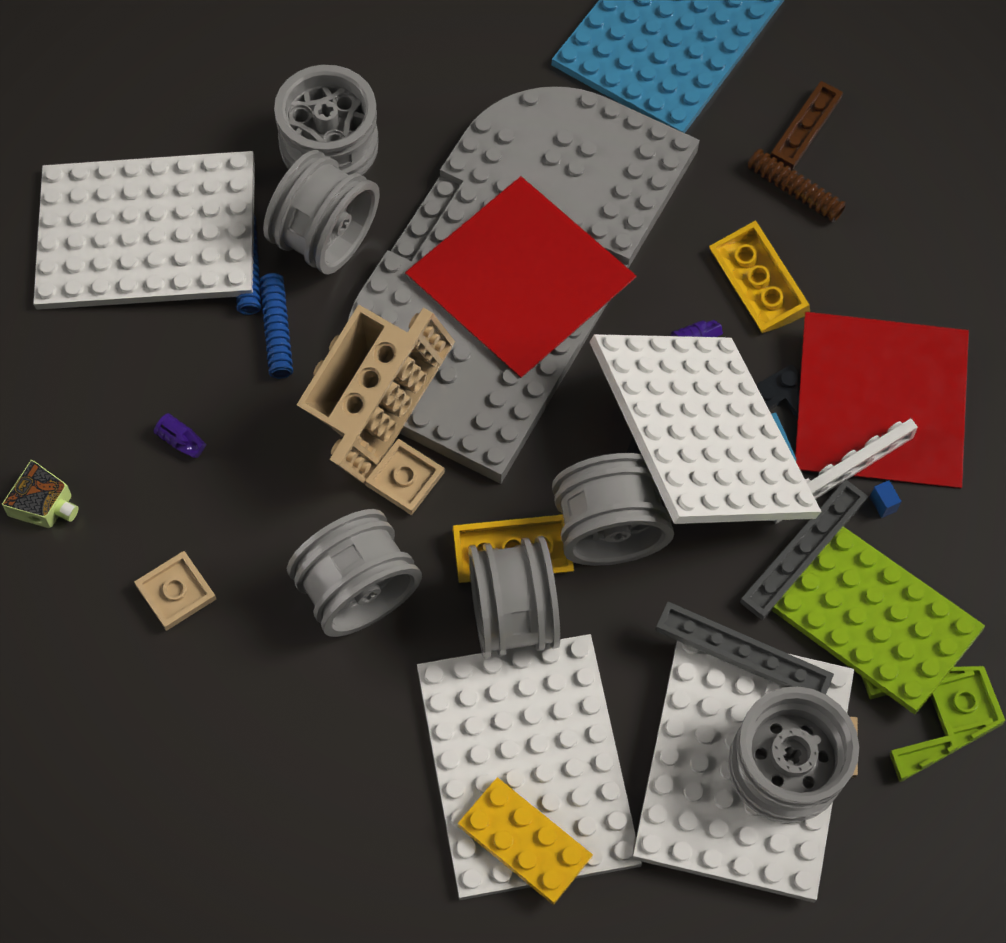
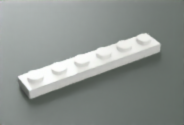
M912 419L904 423L899 421L887 430V434L882 437L877 435L868 440L864 445L865 447L858 452L856 450L848 452L842 458V462L835 466L830 464L819 472L818 477L813 480L805 479L814 498L817 499L844 482L845 479H849L913 439L918 426ZM773 520V521L777 524V523H779V522L782 521V520Z

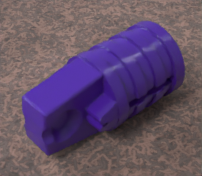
M702 320L671 332V336L718 337L723 334L721 324L715 320L708 322Z
M170 413L165 414L154 428L155 435L166 441L169 445H172L176 450L193 458H198L206 446V443L191 428L187 427L177 418H174Z

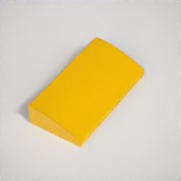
M756 220L709 246L712 254L762 333L792 323L804 317L805 312H810L808 301Z
M563 515L453 525L452 531L458 582H470L469 546L475 545L477 551L483 550V544L490 543L492 549L511 548L521 545L522 538H529L531 543H535L537 536L545 537L554 574L574 572L573 562L566 558L563 551L564 544L561 540V529L565 525Z

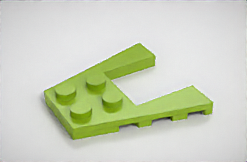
M984 666L953 667L930 697L945 736L891 750L890 757L900 782L1004 724V715ZM862 677L869 699L887 695Z

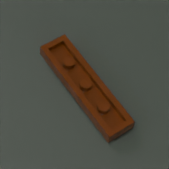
M820 81L771 152L770 158H777L778 163L782 161L784 167L789 166L793 170L841 100L843 92Z

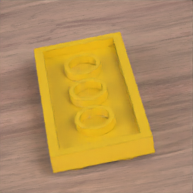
M498 777L458 822V827L553 905L593 857L591 852Z

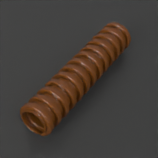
M758 149L753 153L748 162L749 170L754 169L756 174L761 173L763 179L768 178V182H775L776 187L781 186L782 191H789L788 194L790 196L795 195V199H801L804 205L808 203L810 209L815 208L818 214L822 212L823 217H829L831 222L836 221L845 209V201L840 202L837 196L832 197V193H825L823 187L819 189L818 184H811V180H805L804 175H797L798 172L796 170L791 171L789 166L784 167L782 161L778 163L777 158H770V154H764L763 149Z

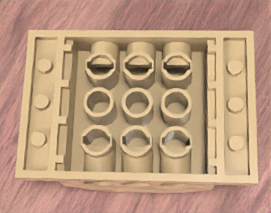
M358 305L341 334L335 336L331 341L328 355L325 360H321L315 367V376L297 403V406L330 426L343 437L337 440L332 447V456L329 460L363 484H365V480L391 448L455 343L434 313L423 307L420 313H416L409 323V331L406 332Z

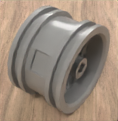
M317 65L296 72L280 87L275 98L274 112L281 158L288 169L302 155L312 150L321 151L326 156L336 160L339 169L348 175L354 173L363 175L374 163L379 143L376 125V100L370 85L359 74L337 65Z
M309 151L290 167L278 184L266 211L263 228L264 236L269 242L277 244L283 250L290 251L294 249L304 255L307 264L317 268L323 274L334 273L352 257L365 238L378 207L379 187L375 182L367 180L366 177L358 173L348 175L341 171L337 161L326 156L321 151Z
M616 453L590 458L564 469L553 480L552 490L555 495V506L559 512L563 513L565 524L561 529L564 555L574 563L600 566L634 561L661 550L674 537L671 516L668 510L662 506L660 493L642 454Z
M361 510L330 523L306 540L295 551L288 562V575L294 580L296 588L301 593L308 594L315 605L314 617L328 636L348 635L379 621L404 603L414 593L422 580V572L414 565L412 557L408 553L401 552L394 542L395 531L380 510Z
M537 536L535 543H531L529 538H522L521 545L504 549H492L490 543L483 544V550L478 551L475 545L469 546L468 559L472 598L484 659L491 657V651H497L499 656H505L506 649L535 645L536 650L541 651L545 649V644L547 643L550 644L552 649L559 648L560 619L552 562L545 537Z

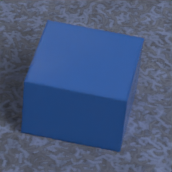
M889 480L874 486L869 496L881 518L895 513L902 502Z

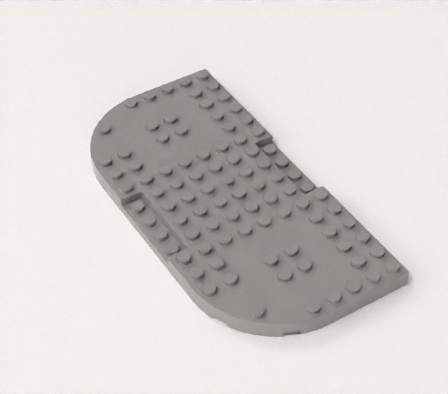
M540 87L521 91L499 100L484 110L462 135L440 169L438 180L392 250H387L357 296L349 314L350 319L357 306L361 305L408 332L412 317L416 313H420L424 307L434 313L455 341L407 422L404 424L400 434L501 484L607 304L604 305L525 376L520 378L405 274L408 269L520 176L629 268L695 157L700 140L609 98L590 91L570 87Z

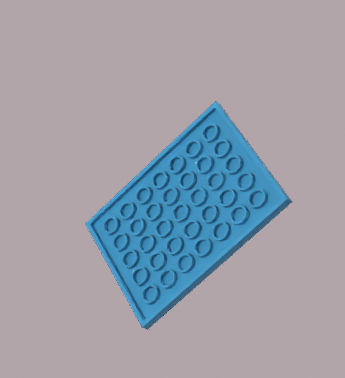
M599 0L552 58L551 65L616 102L685 133L784 0Z

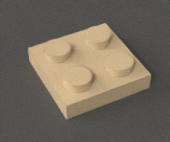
M397 439L365 480V486L412 515L445 473V468L400 439Z
M185 551L134 581L136 587L166 631L216 600L215 594Z

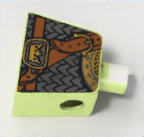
M33 460L29 462L2 503L9 517L46 528H51L58 517L69 522L73 521L79 509L78 506L69 502L71 493L68 486Z

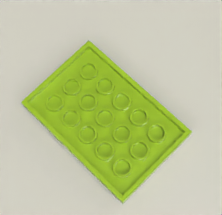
M845 527L841 528L771 610L848 667L854 669L855 672L914 715L985 627L980 621Z

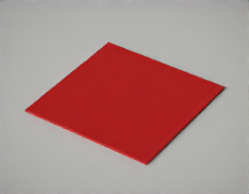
M522 176L405 272L409 278L520 378L525 376L637 277Z
M805 312L795 450L796 463L801 471L820 472L830 464L835 466L842 462V458L852 450L858 452L864 448L865 443L872 437L877 435L882 437L887 434V430L893 424L899 421L904 423L912 419L918 426L914 438L861 470L854 477L962 488L969 330Z

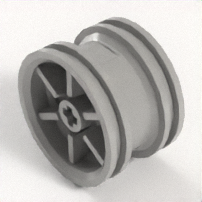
M797 686L784 687L767 693L757 700L747 712L729 750V774L736 793L753 811L773 821L784 823L803 822L818 816L831 805L853 776L859 756L857 731L851 718L841 705L819 691ZM778 725L781 727L782 732L774 734L771 732L770 727ZM801 727H809L812 731V734L810 735L808 732L802 730ZM759 750L766 754L767 757L763 760L757 759L755 752ZM824 752L828 757V762L823 763L819 761L818 753ZM785 756L788 759L794 758L795 762H793L792 760L786 761L784 758ZM780 776L783 779V785L780 787L774 785L771 782L772 777ZM804 778L814 783L811 789H807L803 785Z

